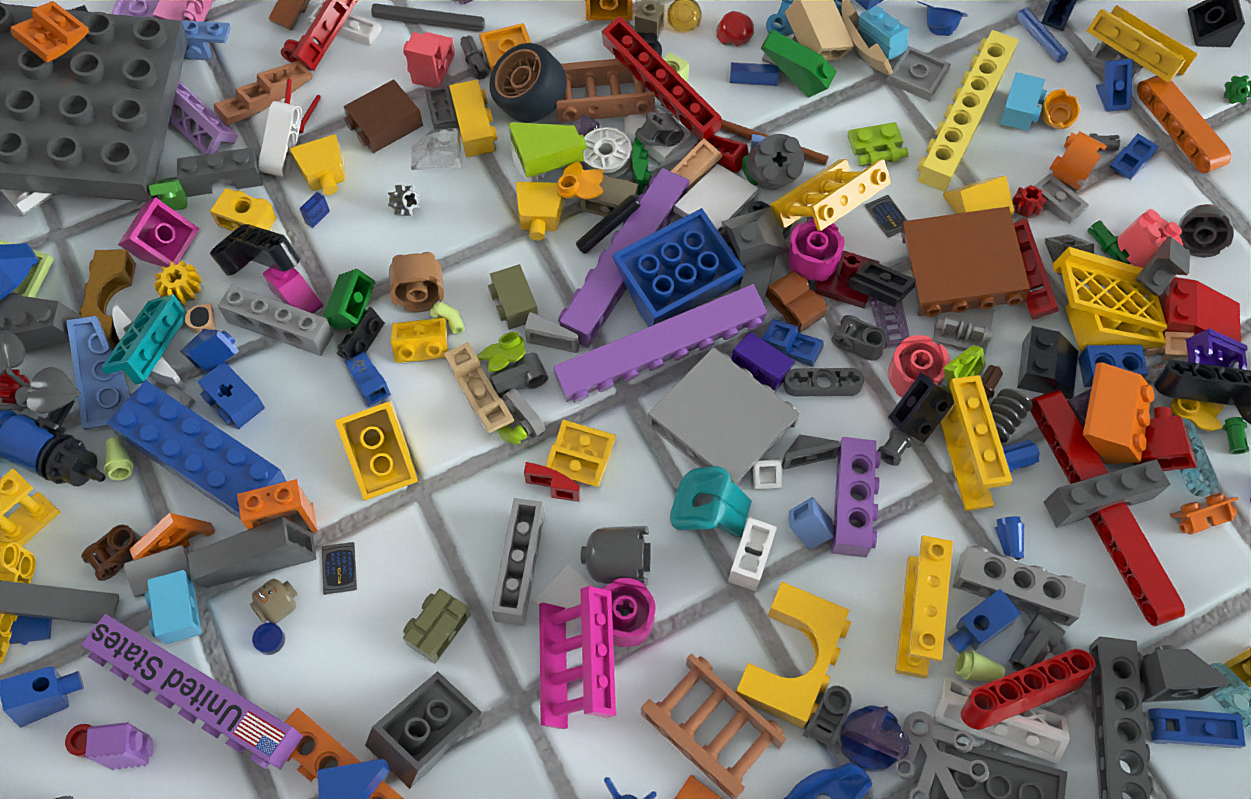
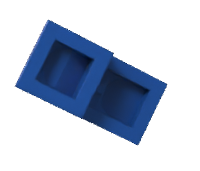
M1137 133L1109 167L1131 180L1155 154L1159 146Z
M775 319L771 321L762 337L763 341L789 358L811 367L814 366L824 347L823 340L798 333L797 326Z

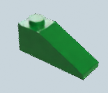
M774 30L769 32L761 46L762 51L808 98L828 89L837 72L821 54Z

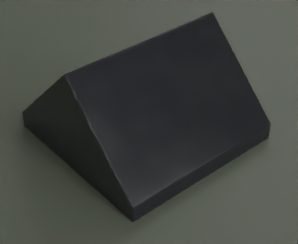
M1204 0L1187 9L1194 42L1197 47H1231L1245 25L1239 0Z

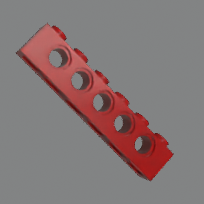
M620 15L601 31L603 45L650 92H654L655 97L699 141L703 138L706 140L710 139L721 129V116Z

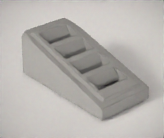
M529 313L524 327L527 343L578 353V334L537 314Z

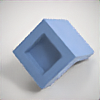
M813 497L789 510V527L808 549L811 550L834 537L832 519Z

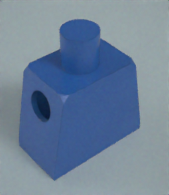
M999 589L964 615L956 625L958 631L948 637L947 640L957 653L962 652L970 645L976 651L1010 627L1021 613L1004 592ZM974 624L979 625L983 631L976 629Z
M46 667L0 680V698L3 711L20 728L69 707L67 694L84 689L79 671L61 677L54 667Z

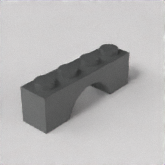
M1152 460L1059 487L1043 503L1056 528L1081 521L1101 509L1118 503L1128 502L1131 506L1152 500L1171 484L1158 461Z

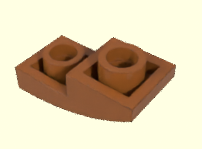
M278 0L268 19L272 23L292 31L300 13H305L310 0Z

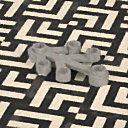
M921 711L913 712L906 717L903 728L909 739L903 757L895 763L897 775L903 780L913 778L916 771L914 762L921 745L927 755L917 788L911 790L909 799H914L915 795L919 793L924 794L926 799H930L929 794L936 774L949 799H964L949 769L969 775L976 782H984L988 779L989 769L984 761L974 760L970 762L939 751L934 740L948 743L954 745L959 752L967 753L974 745L972 736L968 732L958 731L955 733L937 727L933 718ZM917 722L925 724V728L922 731L914 730V725ZM961 737L969 739L968 745L964 747L959 746L957 741ZM903 764L911 766L907 774H902L899 771ZM981 766L985 769V773L982 776H976L973 774V769Z

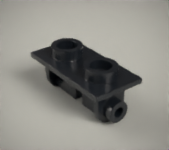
M369 306L363 312L364 315L358 325L350 328L352 334H346L341 344L337 346V355L341 358L346 359L348 356L351 359L362 352L366 353L385 324L372 307Z

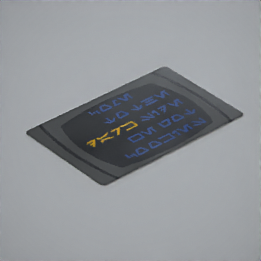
M889 195L865 204V207L887 237L902 231L903 221H907V219Z
M354 542L322 546L324 595L357 590Z

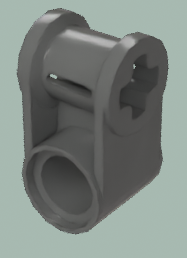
M649 112L646 115L645 123L636 130L635 135L640 142L647 146L672 147L683 139L684 132L670 113Z
M845 315L841 319L839 331L833 334L831 341L841 350L849 351L866 360L873 361L882 356L887 335L880 327L866 323L855 316Z
M837 685L827 689L802 736L806 738L811 736L826 744L827 749L832 751L852 703L851 694L846 688ZM835 695L841 698L843 708L839 710L833 709L828 703V697Z

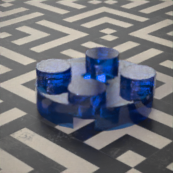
M872 705L852 712L844 721L840 733L843 755L851 763L857 764L865 771L881 772L888 769L899 760L905 747V735L897 723V718L890 711ZM871 731L877 732L876 738L881 740L880 745L874 744L873 747L869 746L864 738V734H870Z

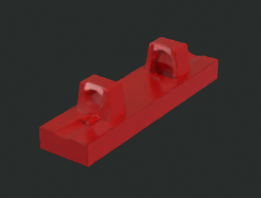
M325 0L323 2V7L306 34L302 35L299 45L292 54L308 70L314 71L358 0Z
M1027 218L1013 223L1030 290L1043 286V288L1032 292L1029 290L1026 299L1032 320L1059 312Z

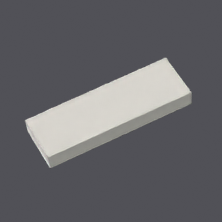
M319 3L309 16V25L313 23L323 7L322 4ZM349 14L338 35L371 46L382 29L380 23Z

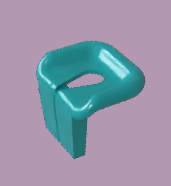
M719 466L695 468L682 478L678 486L670 513V522L679 531L708 530L717 527L735 538L742 537L752 501L731 481L730 474L724 468ZM704 493L714 496L712 502L694 507V501L698 495Z

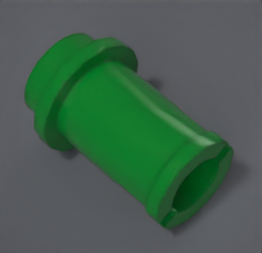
M1242 417L1228 418L1223 425V430L1227 432L1229 453L1232 454L1249 452L1245 432L1247 423L1243 421Z

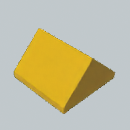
M1006 176L986 178L943 193V197L956 214L1007 206L1010 208L1011 215L1014 214V206Z

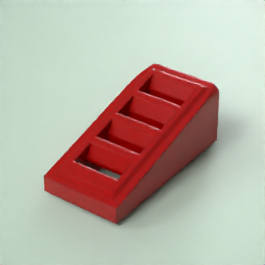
M716 135L707 140L716 149L720 148L718 151L721 152L722 157L716 164L736 173L742 169L743 157L749 155L747 144Z

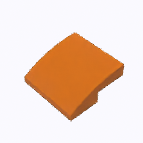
M54 1L31 9V19L10 27L13 37L47 63L69 51L89 32L86 25Z

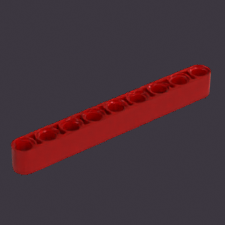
M1055 390L1030 399L1033 404L1030 412L1070 484L1108 473L1096 450L1083 436L1084 429L1062 392ZM1126 502L1106 507L1089 515L1088 517L1147 622L1156 627L1183 617L1185 615L1184 604Z

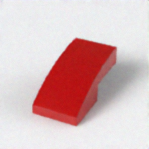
M526 462L524 476L527 484L550 487L551 498L580 502V486L573 480L546 466Z

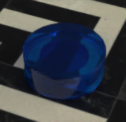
M264 623L254 631L252 642L260 653L272 655L282 649L285 643V634L278 625Z

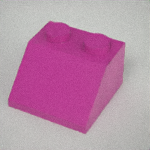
M155 197L142 206L118 245L127 249L129 253L142 261L167 268L170 266L171 261L176 263V265L180 262L200 228Z

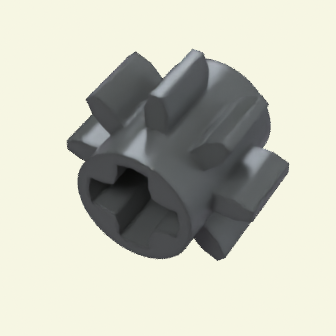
M395 185L396 191L388 192L390 196L388 206L395 210V215L404 214L405 216H412V210L420 208L418 205L420 194L413 191L414 186L404 187V185Z

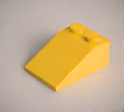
M1088 289L1095 297L1097 296L1092 289ZM1080 293L1078 294L1080 300L1087 301ZM1109 293L1118 303L1120 302L1112 293ZM1130 297V299H1131L1140 309H1142V307H1141L1132 297ZM1099 298V300L1106 307L1110 308L1101 298ZM1069 304L1065 307L1076 343L1081 351H1084L1087 345H1142L1143 349L1163 347L1167 344L1162 332L1071 308ZM1123 304L1121 305L1128 313L1133 314ZM1144 311L1152 320H1154V318L1148 312Z
M392 401L335 420L364 501L418 482L410 452Z

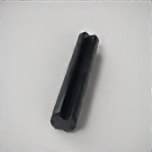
M634 195L628 196L576 242L577 248L584 254L588 253L641 206L638 199Z

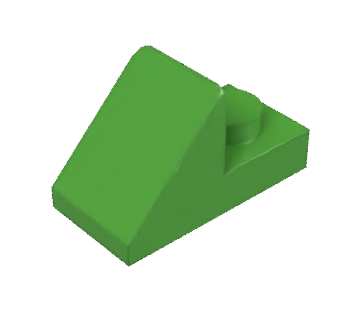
M177 177L160 179L148 185L151 196L158 195L159 200L171 209L181 210L187 208V195Z

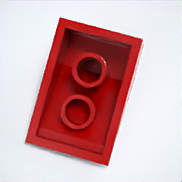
M1174 277L1162 294L1158 296L1167 329L1162 332L1163 335L1165 331L1187 332L1196 335L1207 329H1212L1241 342L1240 303L1197 280Z

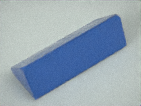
M731 62L730 83L778 85L779 67L777 65Z

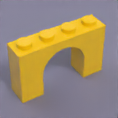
M781 581L768 617L791 626L807 636L814 648V666L802 676L784 678L748 663L736 694L747 704L803 729L819 706V704L815 703L818 692L824 694L828 686L830 676L826 675L829 664L835 666L841 649L836 647L839 637L845 639L851 621L846 619L850 610Z

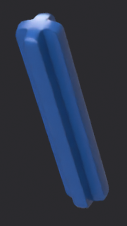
M1028 8L1018 12L1017 19L1056 62L1064 61L1067 58L1068 51Z

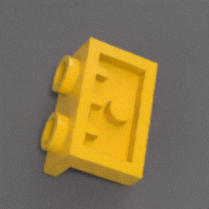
M446 317L392 323L391 345L395 362L402 363L445 358L444 353L448 351Z

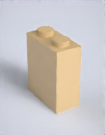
M793 0L792 5L785 11L798 43L821 54L827 61L840 60L855 47L834 0Z

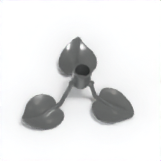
M7 330L0 331V375L6 371L8 376L21 385V388L15 394L17 405H0V410H18L22 412L26 408L35 413L44 414L67 405L81 395L68 376L62 370L54 367L44 368L33 377L31 386L24 382L11 369L23 363L25 358L24 345L14 333Z

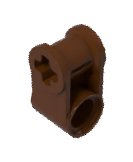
M117 525L97 542L88 546L83 551L81 558L85 563H90L95 570V577L99 581L110 579L124 567L125 563L133 560L129 549L142 536L128 525ZM130 537L129 542L122 546L124 541Z

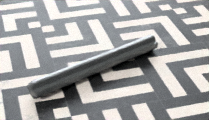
M374 3L371 8V14L374 18L483 31L485 26V20L481 16Z

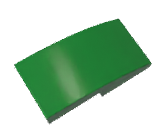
M635 137L632 150L633 183L638 184V195H641L645 186L649 185L652 171H648V150L644 149L645 144Z

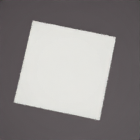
M567 564L533 602L538 606L544 602L568 609L581 604V588L594 586ZM581 617L566 622V631L569 634H572L581 624Z

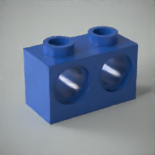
M1087 345L1078 358L1084 387H1092L1096 363L1101 362L1141 374L1144 379L1148 375L1142 345Z

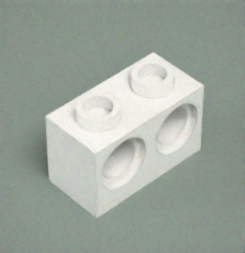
M750 517L748 518L730 571L729 583L755 592L757 591L777 530L776 526Z

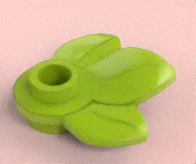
M517 332L506 333L499 338V343L485 348L477 355V358L489 361V372L502 370L509 362H517L524 356L526 349L522 336H519Z

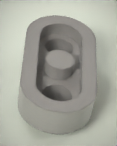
M513 388L504 394L505 405L511 415L515 414L520 420L519 425L523 427L528 436L532 434L534 437H537L546 430L539 416L516 389Z

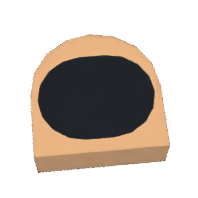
M211 303L195 306L186 313L185 322L192 332L200 333L203 329L215 330L214 310Z

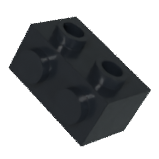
M921 372L888 418L902 432L925 443L954 405L952 393L945 385Z

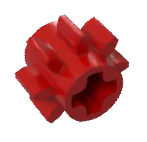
M1032 185L1025 189L1019 187L1012 199L1013 205H1016L1015 213L1026 218L1033 215V213L1038 216L1047 199L1042 198V190Z
M12 369L19 378L30 384L25 375H20L19 369ZM5 371L0 375V398H2V403L16 404L15 394L21 388V385L8 376Z

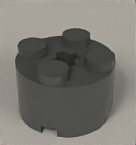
M773 134L766 137L753 147L747 157L749 176L760 187L769 190L778 189L793 182L801 175L804 167V153L799 141L795 137L785 134Z

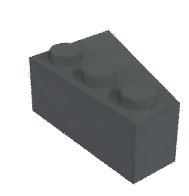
M8 294L0 301V331L7 330L17 335L24 345L25 352L69 343L66 320L82 318V316L59 301Z

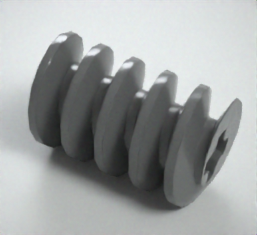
M1011 388L1000 390L997 397L989 405L1001 445L1009 440V435L1015 432V427L1020 425L1021 419H1024L1027 412L1033 407L1031 400L1025 394Z

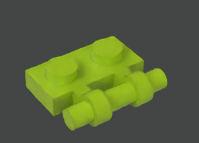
M896 122L852 129L848 132L847 137L854 155H859V165L868 164L871 166L880 159L897 162L900 158H905L909 155L907 147L900 148L902 147L903 139Z

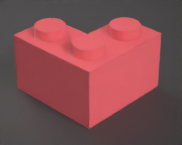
M413 32L403 48V53L408 63L407 71L410 73L412 83L430 88L440 87L455 56L453 39L429 32L424 34Z

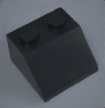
M1032 326L1022 344L1017 388L1042 394L1059 390L1066 399L1072 400L1074 398L1078 350L1061 332Z

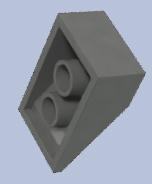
M437 671L372 726L365 746L379 760L384 759L389 764L390 770L410 789L436 765L478 719L482 712Z

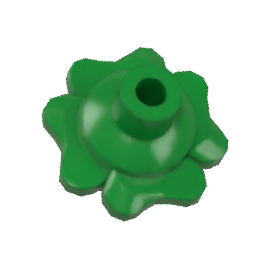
M1247 75L1241 77L1233 76L1231 77V82H1226L1224 85L1226 89L1224 98H1228L1230 104L1237 102L1244 104L1247 98L1251 97V81H1249V76Z

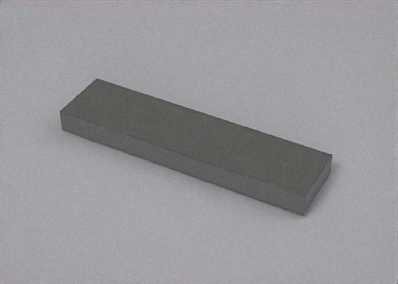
M0 580V614L98 624L105 614L113 619L115 618L119 594Z

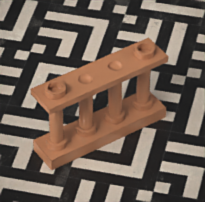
M618 59L561 64L565 70L567 84L563 100L556 102L558 122L624 117L655 112V93L645 92L644 85ZM634 83L635 93L621 95L619 84ZM610 85L611 96L597 97L595 86ZM586 87L587 98L573 99L571 88Z
M691 653L686 661V666L691 671L662 702L658 701L655 704L649 698L641 707V715L730 799H737L745 788L741 784L743 781L742 776L771 743L778 749L783 746L786 738L783 736L784 731L773 720L766 721L712 672L713 667L707 660L701 656L696 658ZM702 679L714 692L685 724L681 723L678 725L670 718L672 715L670 711L697 681ZM725 700L737 711V714L708 746L704 745L701 747L693 739L695 737L694 732L716 707ZM748 721L761 735L732 768L728 767L725 769L717 761L719 759L718 754Z

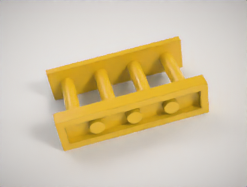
M1115 5L1111 13L1100 9L1086 32L1128 58L1133 59V61L1167 82H1170L1176 73L1184 75L1198 55V53L1119 5Z
M847 159L837 160L770 204L779 227L786 228L801 217H813L817 231H822L891 183L885 161L880 159L863 171H850Z
M980 375L953 378L949 386L955 405L952 406L941 420L940 427L964 510L972 511L993 508L994 503L989 488L1009 486L1013 481Z
M14 468L0 478V541L14 542L24 546L61 512L40 491L30 497L28 493L34 488ZM18 502L21 506L6 518L4 514Z
M922 535L919 557L909 556L907 559L895 673L926 679L929 670V660L942 661L953 541Z

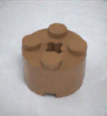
M433 253L399 254L392 258L388 271L390 300L396 307L399 304L404 306L405 311L425 312L434 307L436 302L443 300L442 267L435 259Z

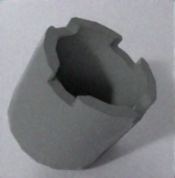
M648 526L602 527L592 532L588 538L587 546L581 547V563L586 564L591 578L602 584H610L619 578H631L647 586L648 578L644 577V572H650L651 543H645L644 535L649 534Z

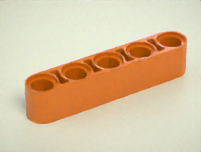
M1156 75L1138 83L1137 94L1141 101L1201 173L1211 172L1230 163L1231 152L1172 80L1167 82Z

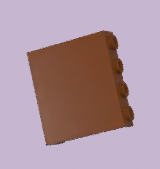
M1009 206L903 221L901 238L902 243H906L912 276L916 279L915 291L918 300V316L926 315L933 317L945 312L962 313L968 309H990L997 305L1007 304L1014 306L1026 302L1030 287Z

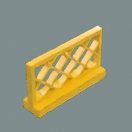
M1068 247L1053 263L1054 272L1061 273L1063 276L1071 308L1158 332H1163L1167 329L1158 296H1154L1135 280L1143 268L1072 247ZM1085 284L1097 294L1096 297L1084 286ZM1108 290L1120 301L1119 303L1107 292ZM1077 292H1079L1087 301L1080 300ZM1130 297H1132V298L1142 307V309H1140V308L1130 299ZM1099 298H1101L1110 308L1106 307L1099 300ZM1123 304L1133 314L1128 313L1121 305ZM1144 311L1148 312L1154 318V320H1152Z

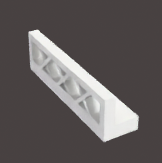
M945 676L942 683V698L935 712V722L1059 764L1070 741L1067 717L1035 707L1020 713L1025 717L1016 715L985 729H972L963 722L960 712L972 690L977 687ZM951 690L956 691V692H959V693H961L962 695H959V694H956V693H954V692H951ZM1047 723H1050V724H1052V725L1058 726V728H1055V727H1053V726H1050V725H1048Z

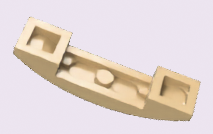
M842 0V19L859 56L877 71L887 75L894 73L878 43L870 48L867 47L857 31V28L860 27L857 11L850 0Z
M469 342L445 352L444 356L460 388L486 431L491 433L514 422V418L502 398H499L481 368L479 359Z

